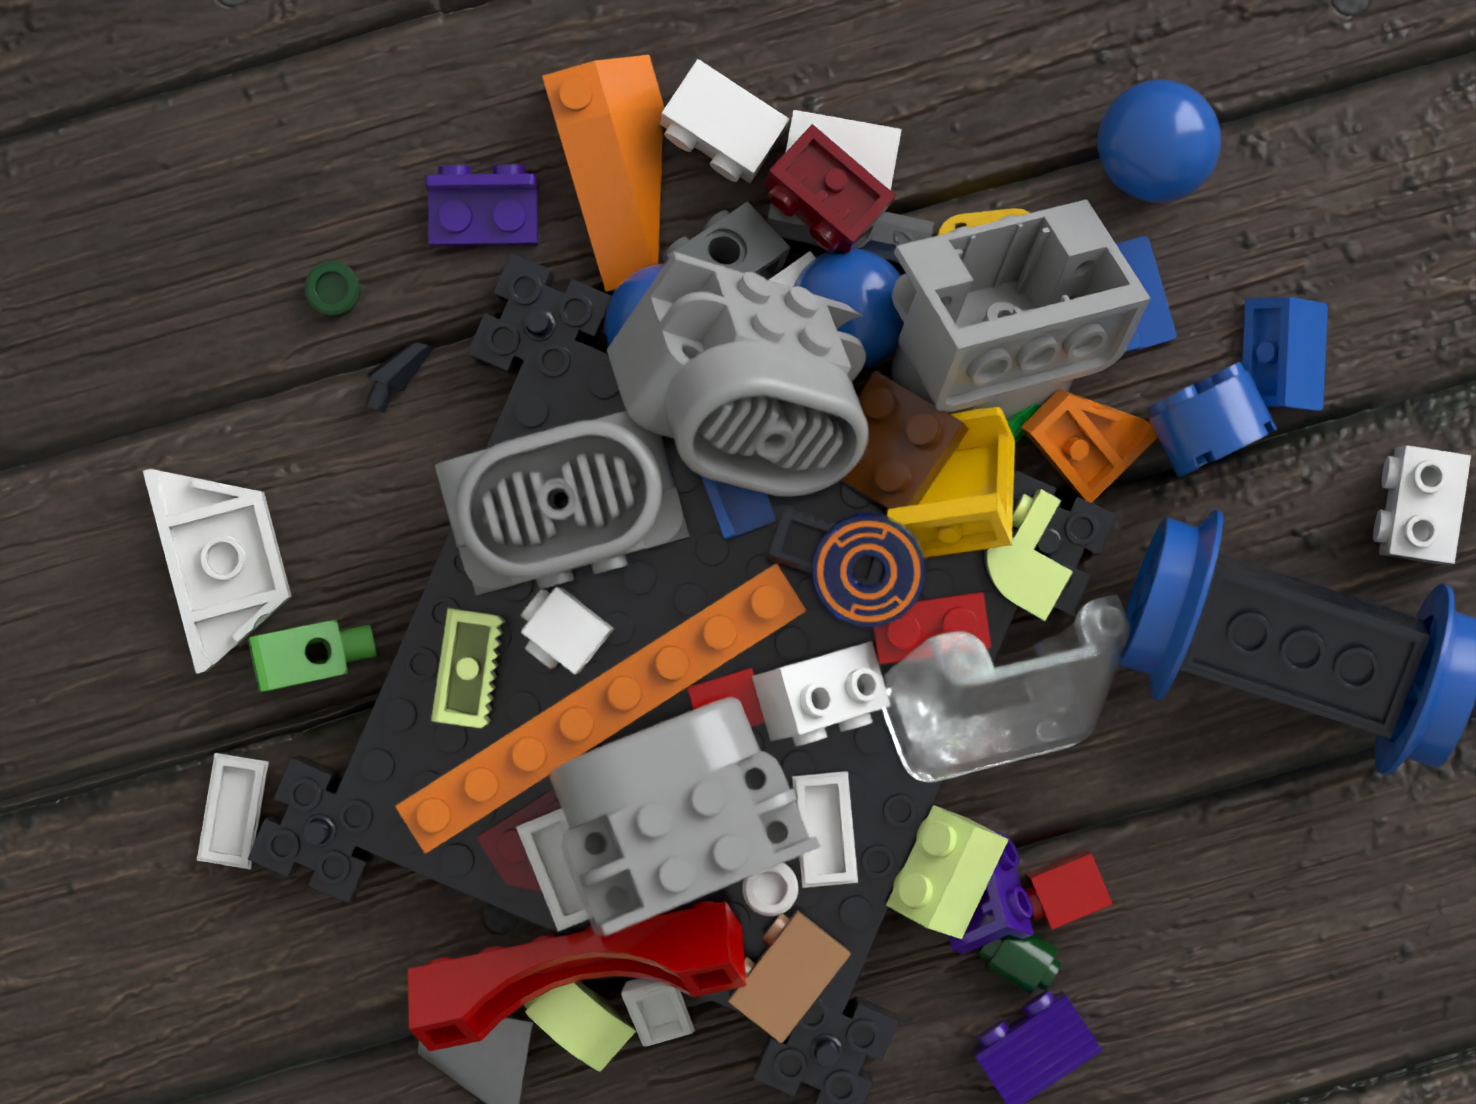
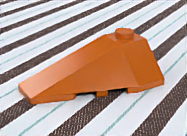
M649 55L595 60L542 76L606 293L615 291L634 272L644 267L658 264L663 150V126L660 125L664 104Z

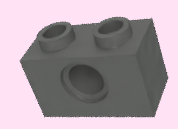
M747 201L731 213L727 210L717 213L708 221L703 231L689 240L685 236L675 241L664 253L663 260L665 265L672 253L676 252L742 273L753 272L769 280L781 272L791 247ZM713 259L721 260L726 264H720Z

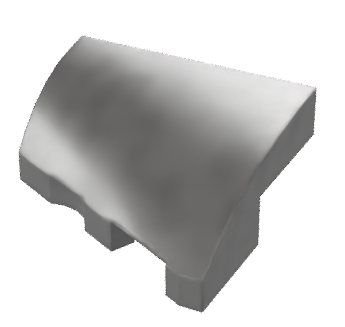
M509 1015L482 1041L431 1052L419 1041L418 1054L486 1104H520L534 1021Z

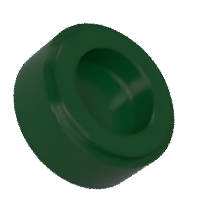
M326 261L315 266L308 274L305 282V294L310 305L318 312L326 316L337 317L349 313L357 305L361 296V284L356 273L346 264L338 261Z

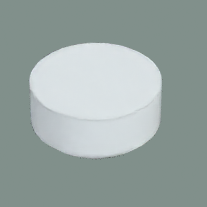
M784 862L743 879L744 899L752 910L761 915H780V913L790 909L797 898L798 882L796 875Z

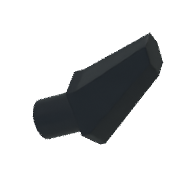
M414 341L370 371L367 377L375 381L365 405L385 413L395 388L404 392L407 384L434 349V346Z

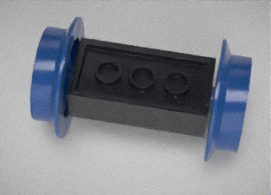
M1212 510L1197 527L1168 517H1164L1153 534L1138 571L1124 615L1116 650L1117 665L1148 675L1151 699L1161 701L1170 689L1178 671L1182 670L1376 733L1375 766L1378 773L1382 775H1391L1406 759L1433 768H1439L1447 761L1464 731L1476 700V618L1455 610L1454 593L1449 585H1437L1426 597L1416 616H1411L1218 553L1223 528V514L1221 511Z

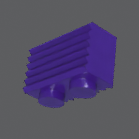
M1049 990L1041 992L1022 1006L1026 1015L1020 1017L1009 1026L1006 1025L1004 1020H1001L977 1036L976 1039L980 1045L974 1048L972 1052L1006 1104L1026 1103L1103 1051L1063 991L1057 992L1054 996Z

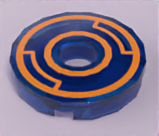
M857 513L836 522L822 537L813 558V584L822 604L838 619L858 627L883 626L902 618L917 603L925 583V555L917 537L900 522L881 513ZM864 555L876 556L883 562L886 573L877 583H862L853 573L854 562Z

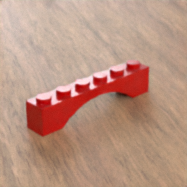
M706 901L697 903L687 910L668 914L659 913L608 935H595L592 926H589L584 932L560 937L553 935L540 936L532 940L531 943L508 948L499 946L488 947L481 950L479 954L456 959L436 958L428 962L427 965L408 969L409 1030L429 1052L479 1042L503 1019L525 1003L554 988L591 978L609 976L645 978L670 985L692 997L747 986L742 926L726 901L720 903Z

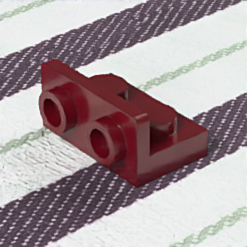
M813 124L809 126L769 170L764 188L769 192L767 196L770 202L786 216L792 217L795 214L810 227L809 233L812 238L829 252L841 250L850 253L854 250L858 240L886 211L896 197L890 189Z

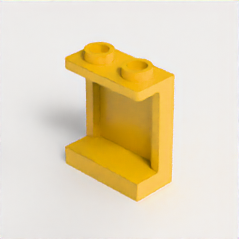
M978 408L950 414L962 421L968 427V432L919 505L888 509L887 525L896 528L908 538L917 553L918 559L1012 545L1015 439L1002 408ZM889 532L902 560H913L904 542L895 534Z

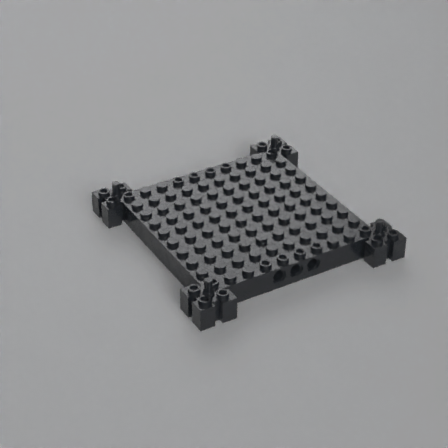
M510 254L494 290L495 296L507 303L500 319L484 313L467 352L471 358L509 375H513L518 361L523 363L486 449L506 441L571 423L591 421L627 411L609 355L580 342L582 336L596 342L598 341L605 325V315L612 297L611 295L574 279H571L564 294L550 288L555 278L552 270L516 254ZM662 435L690 537L626 554L627 566L594 574L591 564L571 569L574 577L573 581L543 589L549 593H552L556 587L565 589L614 628L583 670L577 674L572 673L560 662L555 668L552 667L551 669L525 649L530 639L521 631L528 621L521 614L541 590L538 587L537 580H531L476 596L472 581L464 569L459 547L456 546L451 528L339 788H335L334 785L340 772L302 755L292 757L274 799L289 805L283 818L277 815L265 818L248 856V860L287 877L297 872L300 864L315 870L308 886L349 903L357 897L373 860V857L360 852L359 849L361 848L562 936L584 932L587 927L591 926L589 919L558 931L543 893L506 885L476 838L553 789L550 775L426 854L395 806L776 564L766 559L783 510L790 507L793 514L801 511L804 518L812 514L815 521L823 518L826 525L834 522L836 528L861 521H876L887 524L888 510L841 481L818 492L802 496L782 497L767 494L777 522L725 541L701 475L691 470L682 460L674 438ZM1014 471L1013 510L1023 494L1033 498L1037 489H1041L1053 496L1056 488L1021 472ZM559 493L555 496L554 504L557 508L563 509L568 505L569 497L566 493ZM1078 497L1069 500L1066 510L1057 507L1034 548L1040 554L1073 571L1052 608L1065 615L1075 614L1091 577L1090 574L1076 569L1082 553L1085 552L1092 556L1100 555L1117 514ZM1012 526V533L1014 532V530H1015V528H1016V527H1014V526ZM878 527L855 528L857 534L876 533L882 535L884 529ZM887 531L884 539L877 538L879 543L884 540L888 541L890 545L889 553L893 556L897 565V578L893 587L885 595L876 599H862L853 595L845 586L824 579L830 596L848 612L851 611L853 604L866 607L878 606L886 603L894 596L904 601L909 594L914 581L913 560H902L889 531ZM984 549L920 558V580L911 601L978 591L983 592L991 648L879 664L891 706L870 712L873 723L840 732L838 723L825 727L826 738L795 746L792 737L770 741L765 723L751 727L760 751L766 752L776 759L782 768L790 789H793L792 776L848 771L858 883L802 888L800 856L790 859L784 863L796 875L798 894L794 904L783 914L790 919L796 910L800 911L846 947L851 955L782 1044L770 1034L768 1035L754 1068L755 1080L794 1097L801 1081L815 1087L816 1090L813 1095L815 1104H864L873 1083L871 1074L861 1069L866 1055L882 1062L899 1023L895 1012L858 996L855 997L850 1011L845 1009V1006L888 909L886 904L893 892L894 880L899 871L904 868L917 841L918 829L928 816L1018 605L1005 598L991 582L985 567ZM887 558L875 593L881 591L891 578V566ZM777 564L807 611L693 684L748 667H752L753 674L757 675L872 641L874 647L871 622L853 620L835 610L824 597L818 577ZM449 608L501 615L506 621L499 626L504 633L498 637L502 644L496 648L501 654L495 658L499 666L493 670L498 677L491 681L496 687L490 692L494 699L488 703L493 709L487 714L491 721L482 728L431 721L446 616ZM855 608L853 613L860 616H870L869 610ZM687 687L583 754L694 710ZM743 879L688 901L670 912L687 910L700 902L720 903L726 901L742 926L744 958L748 957L754 963L769 946L761 938L779 916L761 915L749 907L743 895ZM734 989L702 995L705 998L742 1013L728 1002V998Z

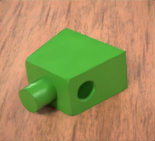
M331 620L253 636L248 639L259 693L348 674L346 663L376 657L375 643L370 624L339 631L337 620ZM322 642L328 650L327 659L311 663L305 655L306 645Z

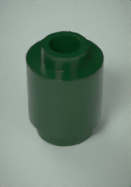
M1035 933L1025 939L1012 935L1004 936L979 947L976 953L977 956L987 961L985 964L986 968L1028 994H1031L1036 987L1045 991L1055 978L1062 964L1054 959L1058 948Z

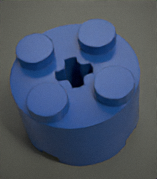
M1241 362L1147 407L1151 415L1149 421L1178 478L1199 469V466L1205 463L1216 461L1277 430L1249 371L1244 370Z

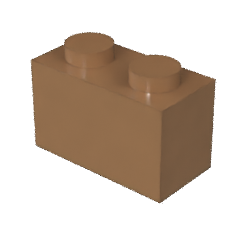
M798 910L793 913L790 919L783 913H780L761 938L769 946L755 963L748 957L745 958L747 986L735 988L728 998L730 1004L781 1044L851 955L846 947Z

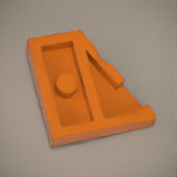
M1061 389L1055 392L1021 426L1022 430L1078 498L1090 503L1158 438L1150 421Z

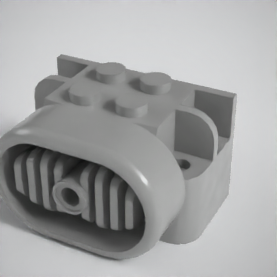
M1087 199L1021 216L1009 215L996 222L976 227H959L947 234L897 245L894 254L906 274L901 275L895 282L891 297L896 310L904 322L898 346L892 358V379L897 384L935 405L940 412L943 410L948 414L978 408L1000 407L1008 422L1014 414L1033 404L1043 405L1059 389L1068 392L1074 379L1103 371L1118 361L1126 351L1151 298Z
M673 252L607 349L622 400L629 416L646 430L674 438L682 460L691 470L703 477L774 496H802L818 492L841 480L856 466L865 451L868 441V426L852 382L866 362V353L858 338L837 331L844 323L863 315L853 310L847 304L812 294L799 286L791 288L768 281L753 272L742 273Z
M627 411L591 421L571 423L513 439L486 450L434 465L456 546L459 547L464 569L472 581L476 596L535 579L539 589L574 580L571 569L591 564L594 574L627 566L626 554L690 537L663 437L637 424ZM559 493H566L569 497V503L563 509L557 508L554 504L555 496Z
M734 697L718 700L556 766L550 773L551 783L569 825L562 841L563 856L595 935H608L821 847L817 836L809 837L795 803L797 797L794 790L789 788L782 768L775 758L766 752L760 751L742 704Z

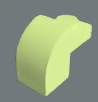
M1037 489L1033 498L1023 494L1013 510L1012 526L1016 528L1012 533V545L984 549V562L991 582L1005 598L1039 618L1046 620L1073 571L1034 550L1061 500L1049 493Z
M581 981L554 988L524 1004L527 1008L525 1013L542 1030L576 1058L599 1072L602 1071L636 1032L604 997L585 986Z

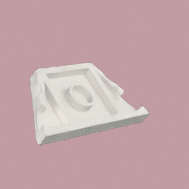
M154 469L144 470L146 486L196 674L207 672L292 597L264 492Z

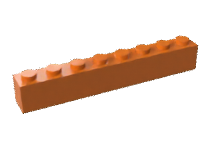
M776 563L395 807L426 854L550 775L556 766L580 756L807 610Z

